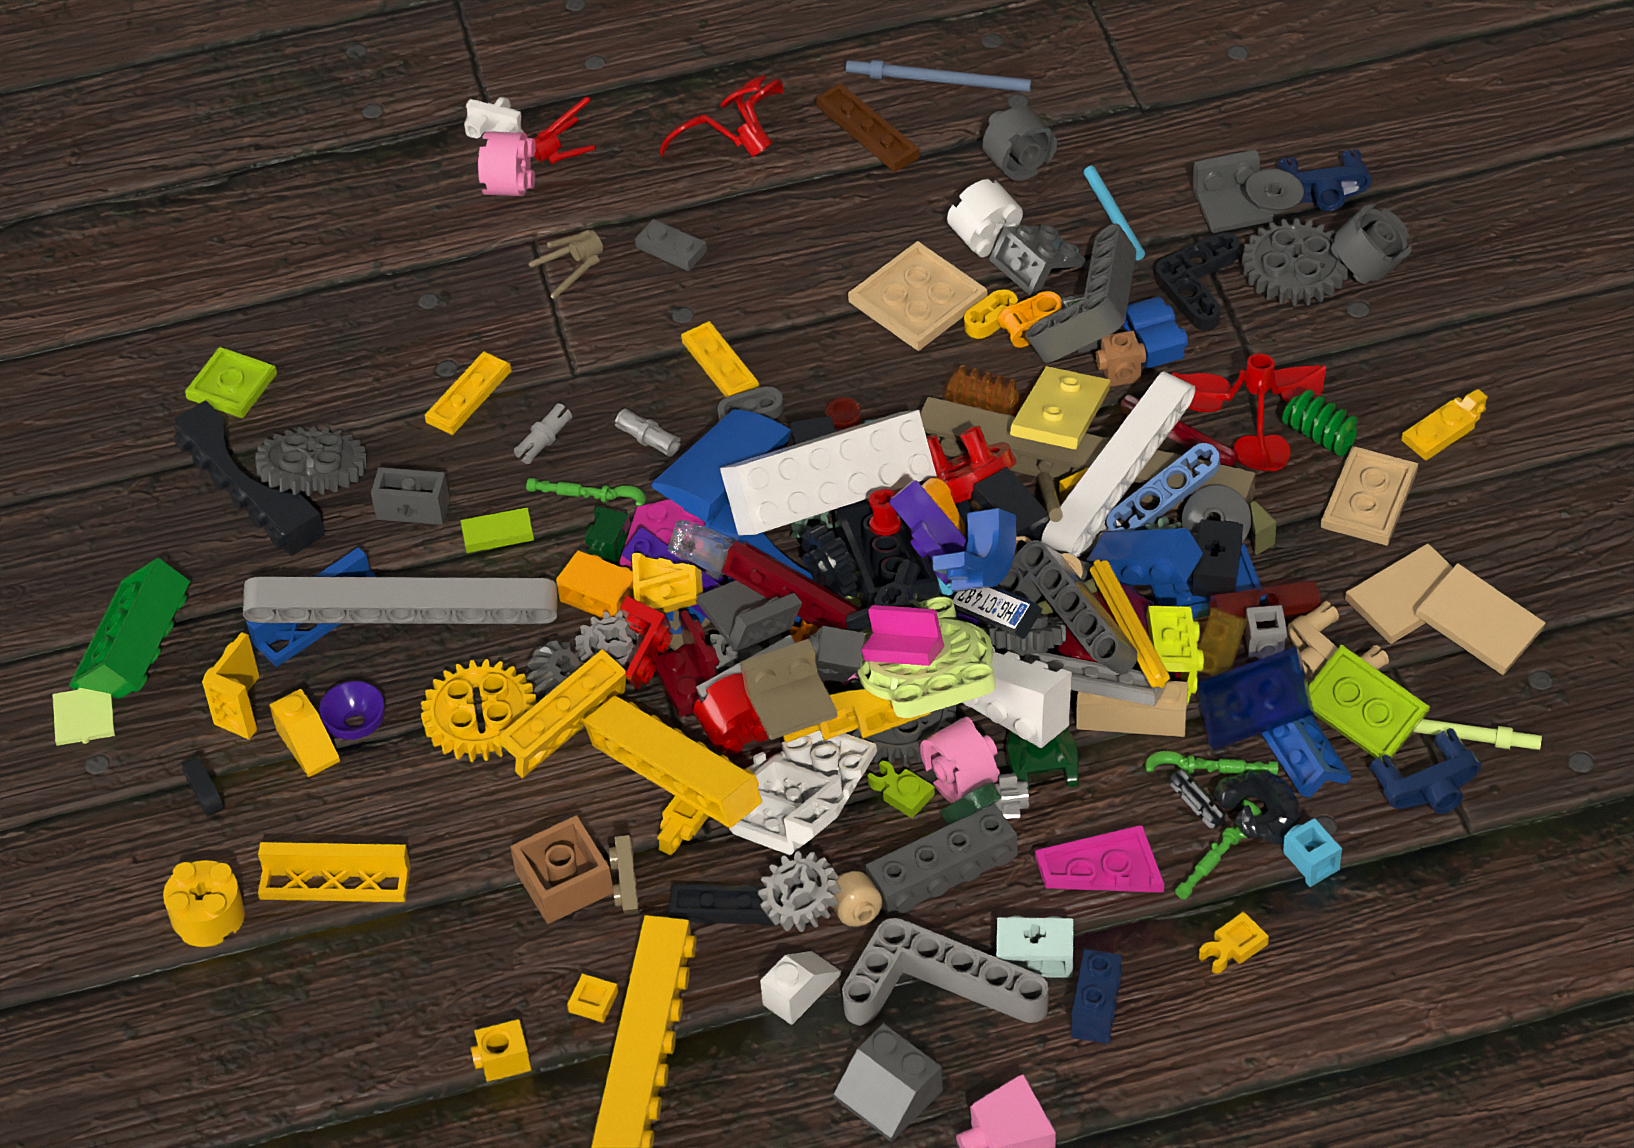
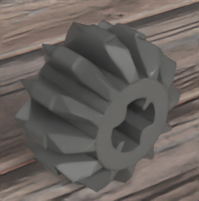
M557 640L550 641L545 646L535 649L534 653H532L533 658L526 664L533 671L528 674L527 679L533 680L537 684L533 692L543 690L545 697L585 664V662H580L578 659L581 650L571 652L570 642L559 644Z

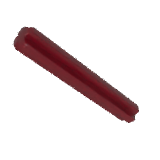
M1131 394L1126 395L1120 403V411L1129 416L1140 399ZM1180 420L1167 436L1189 449L1201 443L1213 445L1219 452L1220 465L1232 467L1237 461L1238 453L1236 450Z

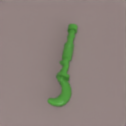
M528 478L526 485L527 491L531 492L541 490L542 492H556L557 495L580 497L583 495L585 498L594 496L596 499L601 498V502L606 503L616 497L634 499L637 506H642L646 501L645 493L641 489L630 485L618 486L613 489L610 486L604 485L602 489L582 487L581 484L560 481L557 484L549 483V481L538 482V479Z
M1173 751L1156 752L1150 755L1145 763L1148 772H1152L1158 765L1174 764L1187 770L1188 773H1194V769H1208L1210 773L1218 770L1219 773L1244 774L1250 771L1259 774L1260 772L1269 771L1271 774L1278 776V762L1269 761V764H1263L1260 761L1246 763L1245 760L1237 759L1212 761L1197 758L1194 760V755H1188V758Z
M1243 800V807L1249 805L1254 816L1262 815L1257 805L1251 801ZM1232 826L1224 830L1221 844L1218 846V843H1213L1211 845L1212 850L1195 866L1196 871L1188 877L1185 883L1181 882L1175 889L1178 897L1186 900L1191 895L1192 888L1220 862V856L1229 849L1230 845H1237L1241 838H1247V836L1243 835L1240 827L1234 828Z

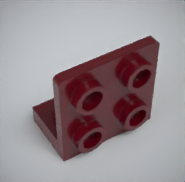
M687 610L680 612L684 646L676 651L672 650L657 656L653 663L657 666L655 673L680 718L694 713V705L698 698L700 700L696 687L719 675L715 669V666L719 665L716 651L712 645L706 646L704 642L705 635L698 620L692 621Z

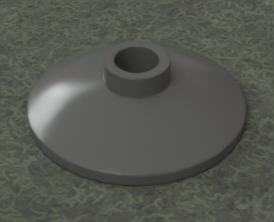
M1211 485L1201 488L1188 499L1182 513V527L1188 528L1191 535L1200 532L1201 519L1209 520V516L1212 513H1218L1222 522L1243 524L1242 543L1245 541L1251 528V511L1244 497L1236 490L1227 486Z

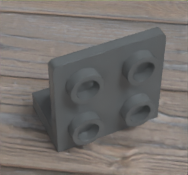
M1256 149L1194 162L1193 191L1212 233L1273 221V214L1260 210L1257 204L1250 199L1246 191L1248 178L1253 173L1259 171L1260 157Z
M1041 224V226L1019 225L1016 227H1004L989 258L995 266L1029 296H1035L1040 293L1052 268L1085 267L1087 260L1079 253V249L1075 245L1063 240L1058 235V231L1047 224Z
M736 580L699 595L696 601L735 652L790 630L802 605V602L795 593L769 600Z

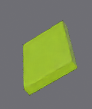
M1343 645L1337 649L1298 698V704L1374 758L1379 757L1383 764L1385 763L1382 760V756L1389 755L1392 758L1430 711L1429 705Z

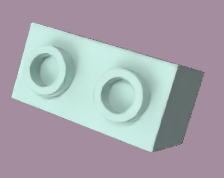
M1022 916L997 918L996 958L1039 974L1042 977L1073 978V919L1057 916L1047 918H1024Z

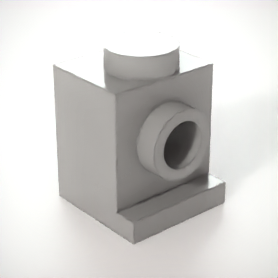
M1282 605L1246 608L1245 640L1248 657L1256 656L1259 659L1268 660L1274 655L1284 654L1287 629ZM1274 620L1273 627L1257 629L1256 622Z

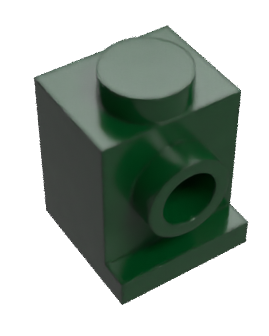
M596 506L594 510L596 522L594 525L589 526L585 537V543L589 545L587 554L599 556L604 561L617 566L630 530L629 514Z

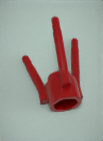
M585 97L547 129L534 137L536 144L534 157L539 163L548 159L552 165L561 159L595 150L594 145H589L560 153L557 152L561 148L557 136L578 121V118L573 116L590 102L589 97Z

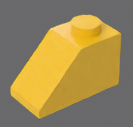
M302 689L269 704L276 731L308 778L340 762V758L318 712Z

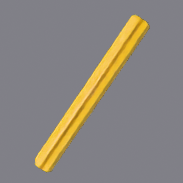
M1099 559L1093 562L1094 565L1090 568V573L1119 628L1136 648L1137 662L1149 685L1152 688L1158 686L1160 689L1166 686L1165 683L1170 679L1169 673L1110 563L1107 560L1101 562Z

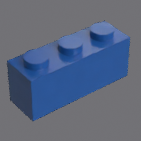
M1188 528L1104 532L1086 562L1091 563L1092 567L1095 560L1099 559L1100 562L1107 560L1119 582L1127 585L1186 583L1202 557L1203 552Z

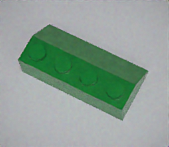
M158 557L122 579L68 686L74 690L83 688L109 693L113 698L118 699L131 692H138L147 681L148 676L145 673L149 665L158 658L161 652V648L158 647L161 640L173 628L174 622L172 618L175 612L183 606L187 599V595L184 593L190 581Z

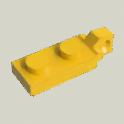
M1477 389L1466 395L1463 400L1459 397L1451 400L1403 432L1402 442L1427 461L1475 428V423L1480 419L1481 413L1486 410L1485 406L1488 396Z
M675 796L662 813L663 820L660 823L662 831L657 837L659 840L658 849L672 855L681 845L682 839L689 841L695 836L709 816Z

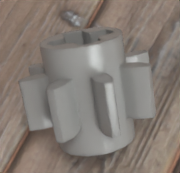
M1015 773L998 775L999 784L989 785L991 805L996 804L1006 820L1020 818V809L1029 808L1027 782H1017Z

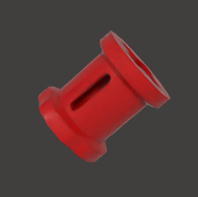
M882 489L874 491L869 497V504L873 509V517L870 519L869 526L870 530L877 535H893L901 528V520L897 516L895 509L890 505V499L897 494L896 491Z

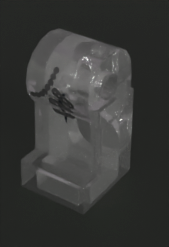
M679 520L675 524L667 548L674 556L695 563L707 570L705 574L718 580L724 575L722 570L729 548L735 540L705 526H700L691 521Z

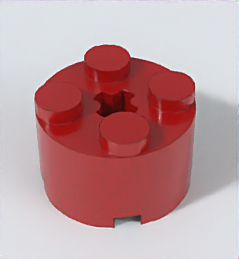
M742 673L732 674L715 682L705 690L708 697L702 703L698 698L694 705L693 712L716 750L721 751L727 758L737 755L746 743L755 739L757 742L769 739L745 692Z

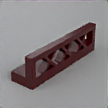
M735 541L729 548L722 573L769 600L795 593L802 602L797 616L818 628L827 626L849 630L845 618L850 614L863 610L746 542L742 544Z

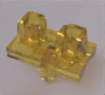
M1217 607L1212 608L1198 648L1203 650L1204 655L1203 670L1201 672L1224 681L1228 679L1248 619L1232 615Z

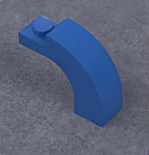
M999 508L967 513L968 543L966 552L933 556V571L947 575V579L951 580L952 591L956 592L994 587L1001 583L1007 576L1014 558L1016 547L1015 514Z

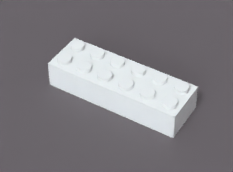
M919 410L892 414L720 468L738 535L762 533L868 499L874 491L882 489L896 490L907 486L913 480L921 482L937 476Z

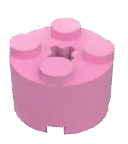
M486 131L482 139H488L486 147H480L478 160L479 182L486 183L487 187L482 189L483 194L524 196L527 189H533L535 185V172L530 170L531 157H534L536 149L535 139L528 138L527 134L522 132Z
M964 717L929 736L920 744V754L926 771L934 770L938 779L933 784L941 795L952 804L965 801L987 789L989 785L999 782L998 775L1001 774L993 757L997 755L996 745L988 735L982 737L968 717Z

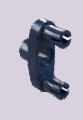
M1350 149L1342 153L1341 161L1344 167L1300 172L1298 162L1294 157H1289L1290 165H1288L1286 157L1280 159L1277 165L1279 170L1294 175L1303 185L1304 195L1300 202H1317L1320 209L1325 211H1333L1340 208L1344 204L1345 198L1364 192L1369 188L1372 181L1369 169L1363 164L1361 152L1357 149H1353L1354 157L1351 156Z
M1453 728L1447 729L1449 738L1442 731L1434 740L1436 746L1440 748L1447 758L1444 762L1408 777L1401 775L1389 755L1382 756L1385 764L1382 763L1379 757L1370 764V770L1383 786L1384 796L1393 808L1405 809L1429 803L1435 813L1445 814L1459 806L1463 800V793L1459 788L1467 784L1478 774L1481 762L1473 751L1467 750Z

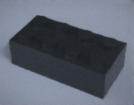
M869 502L846 505L835 509V537L841 538L846 543V549L850 557L855 561L856 569L853 573L858 578V581L855 582L857 585L856 592L863 609L875 605L874 598H876L878 591L883 586L894 583L899 565L904 560H911L920 567L914 587L917 593L916 600L922 602L939 597V581L933 571L928 555L922 558L910 543L914 539L911 535V528L897 513L901 520V528L897 533L889 536L873 533L869 526L870 519L873 517V509Z

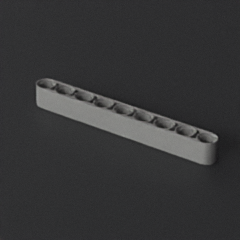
M253 577L244 583L243 616L246 620L255 623L547 624L557 618V584L553 580L545 578Z

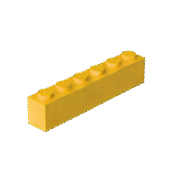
M614 695L583 720L593 747L730 829L763 803L758 790L759 781L750 770L739 768L726 756H719L710 751L702 742L698 741L696 743L689 739L678 728L672 729L665 725L657 716L646 714L633 702L627 703Z

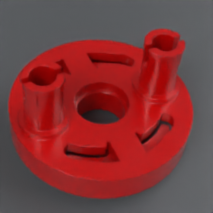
M980 426L972 427L960 434L968 452L949 461L944 454L937 434L926 437L937 475L933 478L940 479L947 484L955 504L971 499L976 483L1006 467L1011 469L1016 463L1010 445L1008 443H996L988 446ZM927 480L921 481L919 483L923 485Z

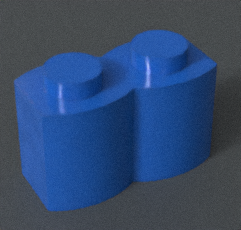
M1155 297L1128 305L1126 319L1122 326L1125 332L1134 330L1137 342L1143 343L1146 352V363L1142 364L1146 369L1184 358V350L1188 346V338L1185 330L1179 328L1175 323L1174 311L1169 304L1166 305L1161 297Z

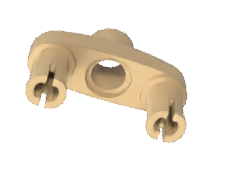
M1327 601L1321 603L1319 607L1306 616L1301 615L1288 624L1290 639L1300 652L1293 658V666L1297 674L1307 683L1313 681L1338 649L1320 633L1339 619L1338 611L1334 606L1329 608L1331 603ZM1378 645L1372 646L1370 650L1360 656L1361 659L1377 670L1389 663L1388 655L1384 650L1380 651Z

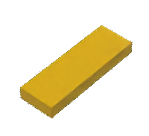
M710 321L681 334L682 343L725 397L759 388L757 379Z
M483 351L425 414L426 423L453 435L511 372L510 363Z

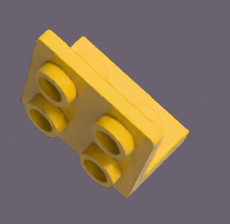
M243 632L239 634L234 642L227 645L222 657L214 667L209 668L205 673L202 683L214 725L250 740L257 731L247 692L258 680L259 672L249 635Z

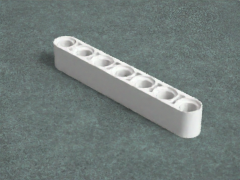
M1164 371L1159 374L1061 505L1063 518L1059 522L1049 521L1042 535V543L1061 554L1069 553L1076 557L1080 555L1108 514L1114 509L1188 409L1195 394L1194 385Z

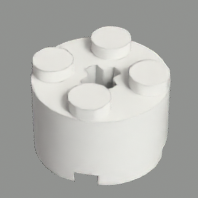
M984 179L963 191L959 196L962 202L957 208L952 205L947 216L948 224L973 252L982 258L993 251L1004 227L1019 226L1023 211L999 182L995 180V183H992L989 179Z

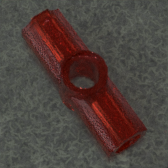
M1311 580L1211 595L1209 603L1210 616L1215 626L1245 622L1246 608L1260 607V599L1264 594L1269 597L1270 606L1282 605L1284 616L1312 612L1319 607L1321 602L1319 589L1315 581Z

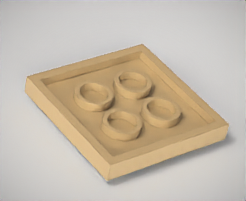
M918 241L848 292V299L851 304L917 351L921 350L964 317L965 312L988 296L985 287Z

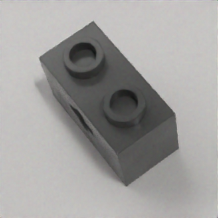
M378 467L371 491L377 520L444 524L450 502L445 472Z
M822 626L814 635H811L809 640L814 647L819 677L845 682L861 668L865 633Z

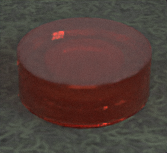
M840 397L832 400L827 405L826 415L832 416L835 429L844 430L854 427L859 423L860 407L855 400Z

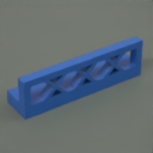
M358 547L314 577L377 576L370 571L367 555ZM246 622L252 644L276 668L342 624L317 623V626L310 631H298V627L302 623ZM276 640H289L288 646L277 653L269 647Z
M1255 666L1234 691L1300 795L1311 798L1326 781L1346 784L1352 778L1351 774L1312 714L1298 704L1300 696L1286 674L1282 671Z

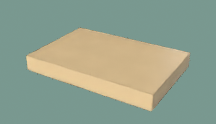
M1352 446L1321 520V528L1388 546L1417 474L1418 463Z
M1426 544L1348 590L1345 600L1392 644L1426 623L1415 615L1416 611L1453 567L1429 544Z
M1458 563L1418 607L1415 614L1418 618L1502 675L1509 670L1545 626L1544 621Z

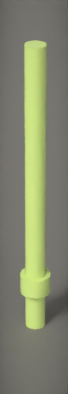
M1423 719L1413 731L1430 735H1438L1444 731L1449 737L1447 729L1453 728L1460 739L1494 743L1496 748L1510 749L1511 746L1540 750L1542 740L1541 735L1513 732L1511 727L1498 726V729L1428 719Z

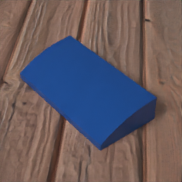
M733 409L655 479L651 487L707 523L729 503L720 468L786 448L791 430L763 415Z

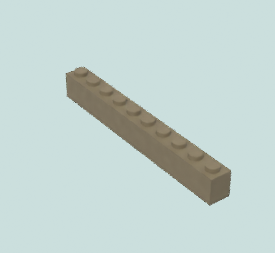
M927 397L920 413L926 437L937 434L945 455L958 457L967 453V448L960 434L967 429L980 426L988 446L996 443H1008L1016 459L1015 465L1010 469L1011 471L1036 477L1042 472H1047L1052 480L1057 482L1083 469L1090 468L1111 440L1108 437L1085 433L1077 449H1070L1010 435L1011 424L1015 416ZM1156 450L1122 497L1128 498L1182 455ZM1198 459L1199 464L1197 466L1202 463L1206 466L1211 465L1210 461ZM1220 465L1219 471L1172 509L1183 511L1188 499L1195 492L1211 485H1222L1236 490L1244 497L1250 508V503L1254 497L1256 473L1241 468ZM1192 469L1190 472L1192 477L1195 478V471ZM1174 474L1168 479L1167 484L1172 489H1181L1186 485L1187 479L1181 474ZM1147 495L1141 500L1142 502L1155 505L1160 503L1159 498L1154 495ZM1212 513L1209 516L1210 518L1221 520L1218 513Z

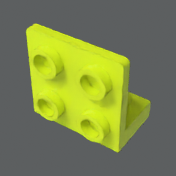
M1148 606L1146 617L1149 638L1167 672H1182L1180 678H1176V681L1188 682V706L1191 693H1196L1197 671H1202L1204 664L1203 650L1197 649L1199 623L1198 621H1193L1191 607Z

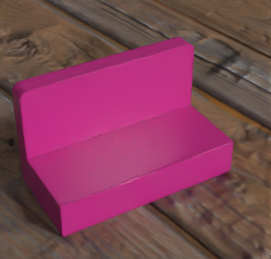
M872 605L868 610L873 634L862 648L864 661L930 666L944 647L937 611L934 609Z

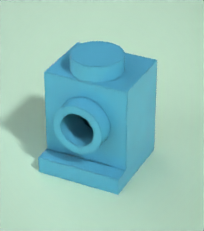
M1315 818L1303 825L1298 824L1292 827L1284 836L1283 853L1306 878L1305 882L1309 887L1340 870L1342 848Z

